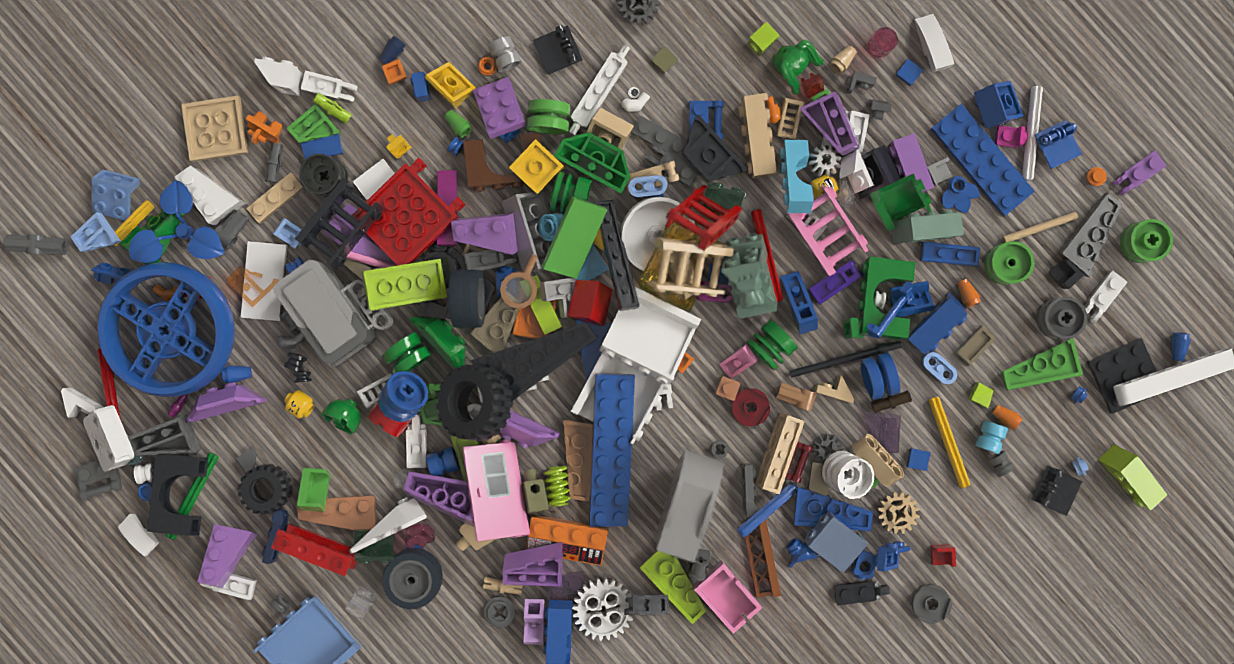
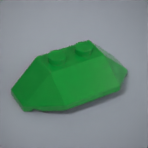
M590 132L562 139L554 154L555 158L622 194L631 177L623 150Z
M411 317L409 319L453 369L466 365L467 347L464 345L466 341L459 333L455 335L451 330L453 326L446 319L444 321L439 318Z

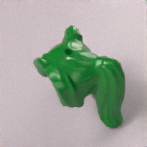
M802 40L797 45L780 47L779 53L772 60L774 68L783 76L791 87L792 94L795 95L799 94L800 85L796 76L805 70L809 62L815 66H821L824 63V60L820 58L812 43L807 40Z

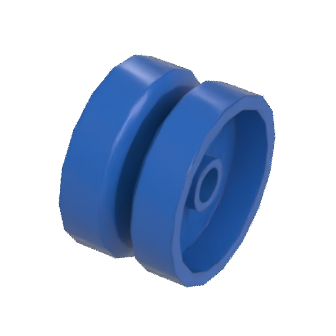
M889 353L877 355L876 361L872 357L860 361L863 382L871 400L883 398L884 391L889 396L900 393V380L897 368Z
M407 371L397 372L390 377L379 393L378 404L380 410L393 421H409L417 415L427 401L428 389L424 381L416 374Z

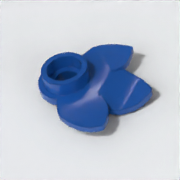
M955 176L948 182V189L942 196V204L945 209L954 206L958 211L967 213L970 209L971 199L980 197V193L976 185L967 183L963 177ZM955 183L960 185L959 189L954 188Z

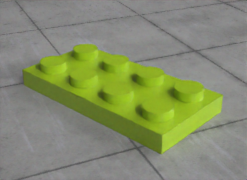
M441 259L362 271L369 310L447 297Z

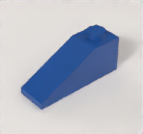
M799 271L781 276L783 288L799 335L817 330L818 317Z

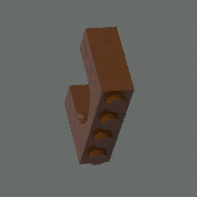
M540 133L521 135L523 152L535 139L542 145ZM483 139L463 141L468 187L470 190L483 192L485 188L491 187L493 190L504 189V186L509 185L512 188L523 187L525 183L515 173L498 175L488 168Z

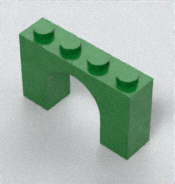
M871 256L866 261H863L862 273H864V280H861L860 283L862 299H859L858 310L860 311L858 324H861V333L859 335L869 336L867 325L874 324L879 326L886 316L877 309L874 303V291L878 284L882 282H913L916 262ZM894 317L881 335V338L908 339L910 319Z

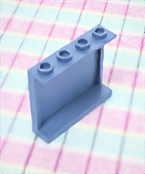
M315 595L311 599L307 597L299 604L301 608L297 612L295 610L291 611L285 617L287 621L283 625L278 623L270 631L273 634L268 638L266 636L261 638L256 643L258 647L253 652L256 653L259 650L270 664H344L361 648V645Z

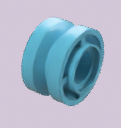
M544 214L540 218L539 232L544 240L553 241L564 216L563 214Z

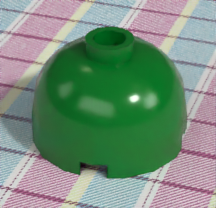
M348 398L346 401L342 399L331 401L321 413V416L330 423L332 421L336 428L348 434H354L361 422L360 411L356 408L357 404Z

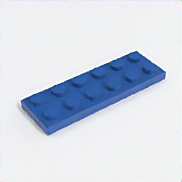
M962 103L931 128L932 132L1002 216H1006L1035 192Z

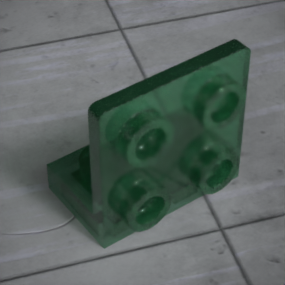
M715 182L712 185L708 184L704 196L725 209H731L736 204L741 207L742 201L746 197V193H743L742 189L736 187L726 189L723 188V184ZM702 203V206L720 216L719 213L715 212L714 210H712L711 208L707 207Z
M354 529V545L371 529ZM394 534L354 552L355 561H359L360 564H369L371 561L390 563L391 560H395L393 550Z

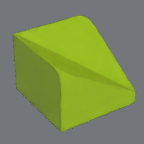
M975 382L968 400L988 408L993 390L979 382Z

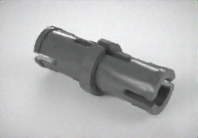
M271 143L270 156L266 162L268 165L266 182L278 183V174L280 167H282V144Z

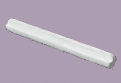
M1033 86L1031 88L1027 140L1025 142L1022 177L1025 180H1032L1034 178L1037 150L1035 134L1039 130L1043 92L1041 86Z

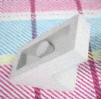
M859 150L842 157L840 179L847 176L854 193L874 185Z
M63 388L61 391L68 418L76 417L80 410L89 415L91 411L104 407L73 388Z

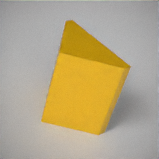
M450 62L425 76L427 82L455 109L472 94L473 89H476Z

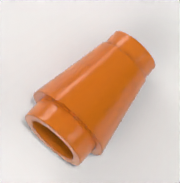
M968 279L957 283L962 303L966 308L981 303V296Z
M997 405L992 412L1008 430L1012 429L1014 431L1023 419L1019 416V413Z

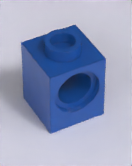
M863 550L852 562L850 569L855 574L854 577L861 580L873 578L876 568V554ZM867 561V568L860 570V563Z

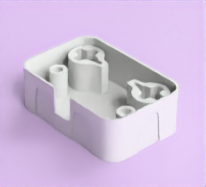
M113 405L93 410L84 418V427L103 471L106 472L125 466L134 458L133 449Z

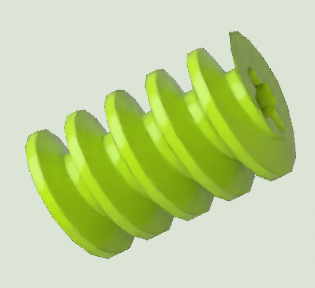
M567 466L546 467L548 471L544 472L543 475H547L549 478L544 480V482L549 483L550 486L546 487L545 490L551 491L546 496L552 500L548 502V506L570 504L566 503V501L570 500V496L564 495L569 492V488L564 487L569 482L563 480L568 474L562 472L567 469Z

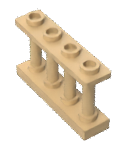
M656 237L654 245L661 248L663 253L658 280H649L648 285L654 287V291L658 292L671 290V292L677 294L689 291L688 293L692 295H700V293H706L705 295L717 297V294L724 295L725 290L717 287L721 262L725 256H733L734 249L726 245L712 244L706 251L698 248L700 242ZM673 250L679 251L678 253L680 254L675 283L665 282L670 253H673ZM690 252H693L697 255L692 284H685L683 279L687 258ZM708 254H713L714 262L709 286L700 285L705 257Z

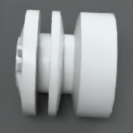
M837 451L831 454L825 460L822 468L824 482L830 488L851 499L864 496L871 489L874 482L872 466L867 461L847 451Z

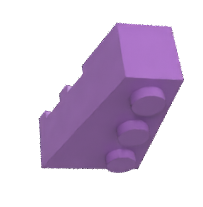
M836 92L800 108L841 155L844 156L861 148L841 99Z
M513 213L458 218L451 221L454 241L512 255L518 252Z
M214 524L198 583L223 588L257 534Z
M563 542L505 554L503 585L561 586Z

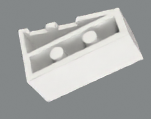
M189 166L175 176L176 180L182 182L188 188L193 203L208 224L217 226L228 218L234 209L239 210L246 205L244 201L195 167Z

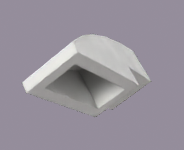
M934 14L915 19L924 55L928 57L931 71L936 72L954 65L948 43Z

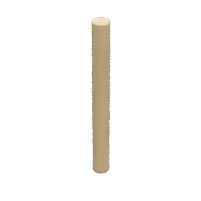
M1076 212L1011 233L1003 236L1004 243L1015 241L1076 220L1078 215Z

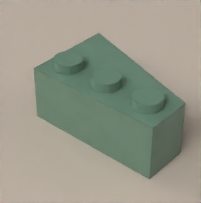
M953 210L941 211V214L936 215V211L926 212L924 216H920L919 213L908 214V218L895 221L896 228L891 230L893 245L964 235L961 212L953 213Z

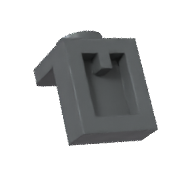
M855 71L846 80L845 87L848 88L847 93L851 94L853 92L855 84L858 85V88L864 90L872 88L876 83L877 77Z

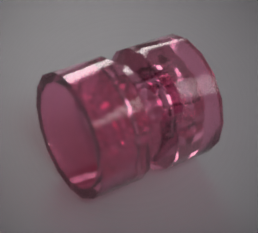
M889 27L879 28L868 42L870 54L876 58H884L889 55L898 43L897 33Z

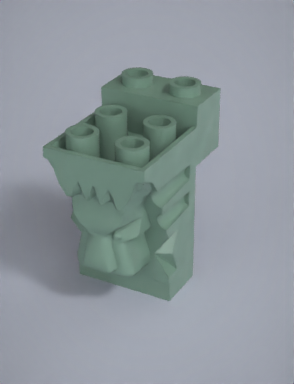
M751 233L744 238L738 239V237L728 239L724 245L734 249L733 256H725L721 270L725 277L728 278V285L731 286V294L737 306L738 318L777 311L778 303L767 265L768 254L763 235Z

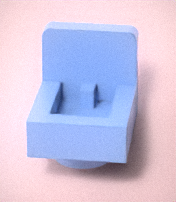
M283 217L273 234L294 249L297 245H301L295 237L302 229Z

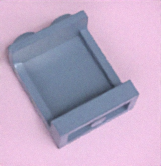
M830 511L819 518L818 524L814 529H810L807 532L805 538L808 547L843 573L868 545L862 535L855 533Z

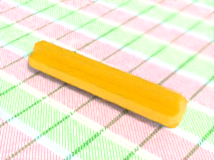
M145 200L114 231L121 241L154 209L155 206L150 201Z

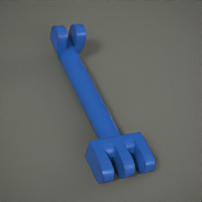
M911 282L904 283L899 290L900 297L879 326L874 324L867 325L869 336L880 338L904 304L909 305L914 298Z

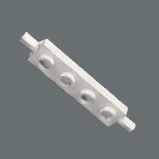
M623 44L618 54L611 52L571 115L574 123L568 131L575 136L580 127L587 128L624 71L628 64L624 58L630 50L628 46L626 47Z

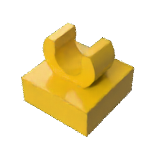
M393 134L387 137L390 144L386 148L397 160L412 148L401 134L397 138Z

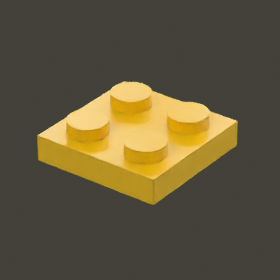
M535 139L509 168L538 195L564 168V165Z

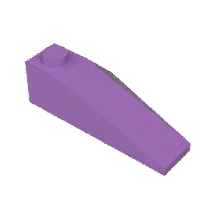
M350 204L343 208L350 215L357 210ZM337 214L330 221L332 226L347 237L355 229ZM324 230L323 234L334 240L339 245L343 244L334 236H332L329 232ZM367 233L363 235L351 251L395 264Z

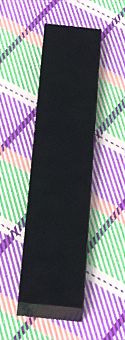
M613 200L594 202V204L607 209L600 230L619 311L638 309L640 305L625 245L622 241Z

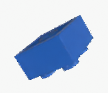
M424 72L412 73V78H410L411 84L414 87L413 95L419 102L431 100L429 85L425 79L426 75Z

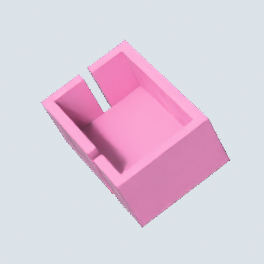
M722 560L706 574L704 581H698L693 585L694 590L733 634L746 623L745 618L742 616L744 613L748 619H751L762 609L756 598L734 576L733 572Z

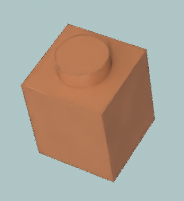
M720 376L714 394L734 401L741 383Z

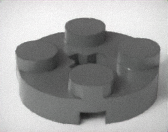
M936 584L920 585L912 597V610L923 622L929 624L938 623V621L947 618L951 612L952 602L945 589ZM934 599L936 606H932L929 609L927 602Z

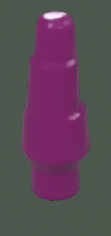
M188 394L180 396L170 406L169 416L174 418L181 411Z

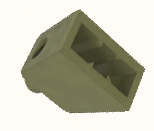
M535 469L524 471L525 482L522 483L527 515L549 510L543 479L537 480ZM531 487L534 488L535 493L531 492Z

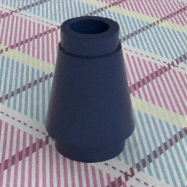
M393 35L391 39H388L379 59L385 64L392 62L404 51L403 48L406 45Z

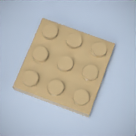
M240 96L181 104L189 160L191 162L249 153Z

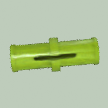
M320 92L313 100V103L327 111L328 115H333L344 124L352 116L351 113L341 108L336 101H331Z

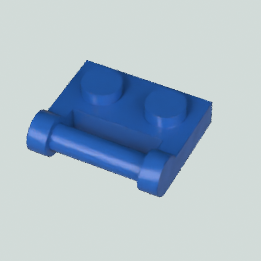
M690 101L689 132L694 118L698 114L708 124L709 108H714V132L723 140L721 130L724 101Z

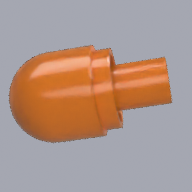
M773 96L768 97V100H766L767 107L765 108L769 109L770 112L769 123L775 124L781 118L780 108L778 104L774 103Z

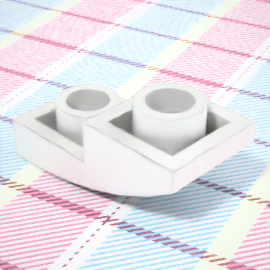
M129 514L118 526L124 537L143 556H147L159 544L154 534L147 532V529L143 527L136 514Z

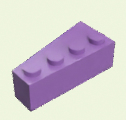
M415 472L408 473L404 491L410 498H415V500L474 527L467 481Z

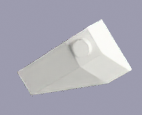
M406 497L398 501V506L393 508L349 550V553L352 554L427 518L415 498L409 500Z

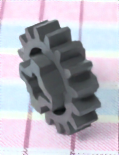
M627 0L618 2V6L622 7L619 10L620 14L625 13L624 20L630 18V24L637 21L638 26H640L641 21L648 24V18L653 20V13L658 14L656 7L660 5L659 1L651 0L652 6L650 9L647 5L649 0H629L631 5L627 9ZM636 2H637V3L642 2V6H641V5L635 6V3H636Z

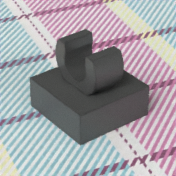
M870 99L869 107L874 110L873 118L883 120L884 111L891 112L892 104L889 101Z

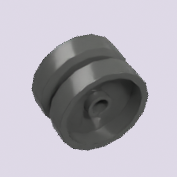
M1072 297L1052 298L1045 301L1039 307L1036 314V323L1039 330L1046 337L1051 339H1071L1084 331L1087 324V312L1081 302Z

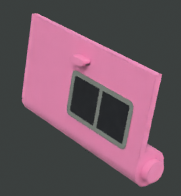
M502 440L498 444L463 447L476 541L506 537L517 538L530 535L515 442Z

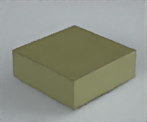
M665 46L651 59V62L664 74L678 61V58Z

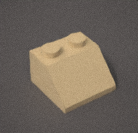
M600 108L593 117L586 133L590 132L622 150L634 125Z

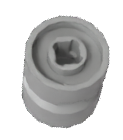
M510 36L502 37L489 44L488 48L492 57L496 58L495 64L499 72L511 70L521 64L517 51H513L515 46Z

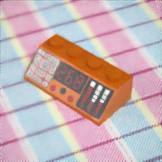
M537 514L532 515L526 550L563 542V559L602 565L608 527H592L586 523Z

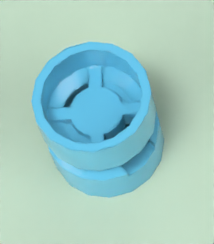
M984 420L980 430L983 435L977 438L975 446L1000 454L1002 448L1000 440L1005 439L1008 428Z

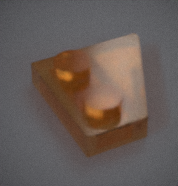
M239 266L226 281L254 307L274 288L279 280L274 278L273 282L263 291L247 273L261 278L263 274L250 272L248 269ZM244 277L261 293L254 301L243 292V290L248 291L250 289V285L244 283Z

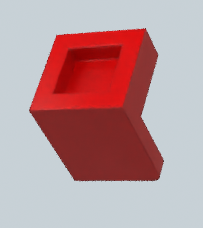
M950 544L930 545L932 565L956 567V549Z

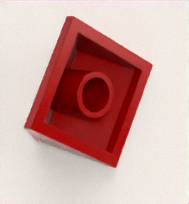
M576 280L567 317L605 326L613 289L599 281Z

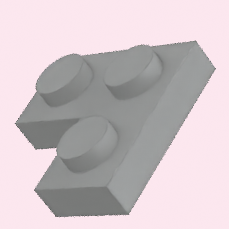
M575 278L540 282L542 302L558 300L561 318H567L576 281Z

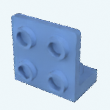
M104 169L92 177V212L102 213V215L125 221L130 216L131 193L140 186V179Z

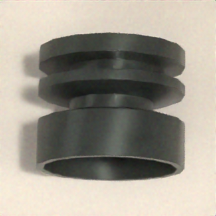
M313 154L307 157L299 169V178L304 188L311 193L323 197H328L343 177L348 180V171L341 161L325 154ZM325 174H328V180H326L327 178L325 177Z

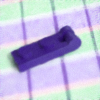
M852 259L837 269L833 275H828L808 290L816 302L821 305L863 276L860 270H857ZM846 270H849L852 275L849 278L844 273Z

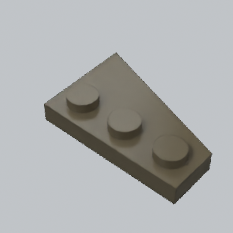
M507 290L510 299L515 302H522L512 292ZM501 297L486 314L483 326L475 328L470 334L493 353L504 350L519 309L510 307Z

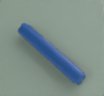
M791 483L781 490L780 494L775 495L738 527V534L743 538L749 535L796 494V486Z

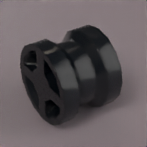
M288 352L287 356L289 358L285 362L284 367L303 372V363L306 362L307 357Z

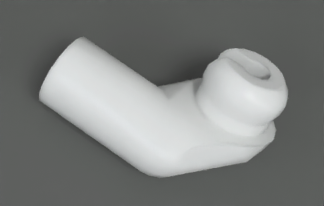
M642 92L638 99H624L622 107L628 112L640 111L650 96Z

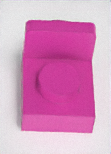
M997 126L995 138L997 146L1019 148L1026 142L1027 132H1025V126H1020L1019 128Z

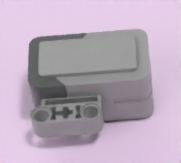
M309 260L278 281L274 286V293L324 363L331 364V366H338L376 340L377 332L374 328L387 330L392 326L393 319L386 308L376 309V311L381 310L378 313L374 310H369L365 286L362 294L358 295L356 292V287L360 284L364 286V281L356 280L345 287L329 265ZM381 316H385L387 319V323L384 326H380L378 323V319Z

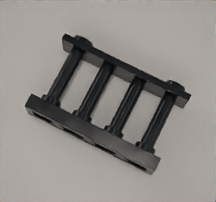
M344 177L295 237L306 248L312 244L328 256L330 260L327 264L335 270L345 263L348 254L374 221L380 219L384 210L379 203L375 202L371 206L354 194L353 189L355 187ZM345 199L351 200L367 212L360 222L341 208V204ZM333 214H337L355 228L348 237L329 223V219ZM325 229L343 243L336 252L317 239V235L321 230Z

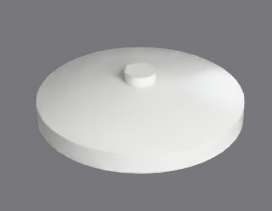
M666 197L647 198L634 205L625 216L621 226V237L628 260L638 269L651 274H659L663 252H661V248L654 245L656 237L696 242V234L677 222L669 228L665 227L668 220L666 218L667 213L671 208L675 209L680 204L679 202ZM685 215L682 216L685 219L692 222L693 224H695L694 221L690 218L686 217Z

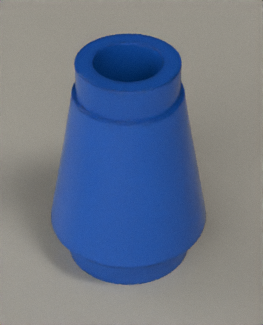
M1173 332V337H1171L1172 360L1185 361L1191 342L1190 334Z
M227 365L222 370L223 382L234 383L252 378L251 367Z

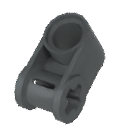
M699 549L695 562L688 560L689 577L696 581H704L706 579V568H708L710 559L709 550Z

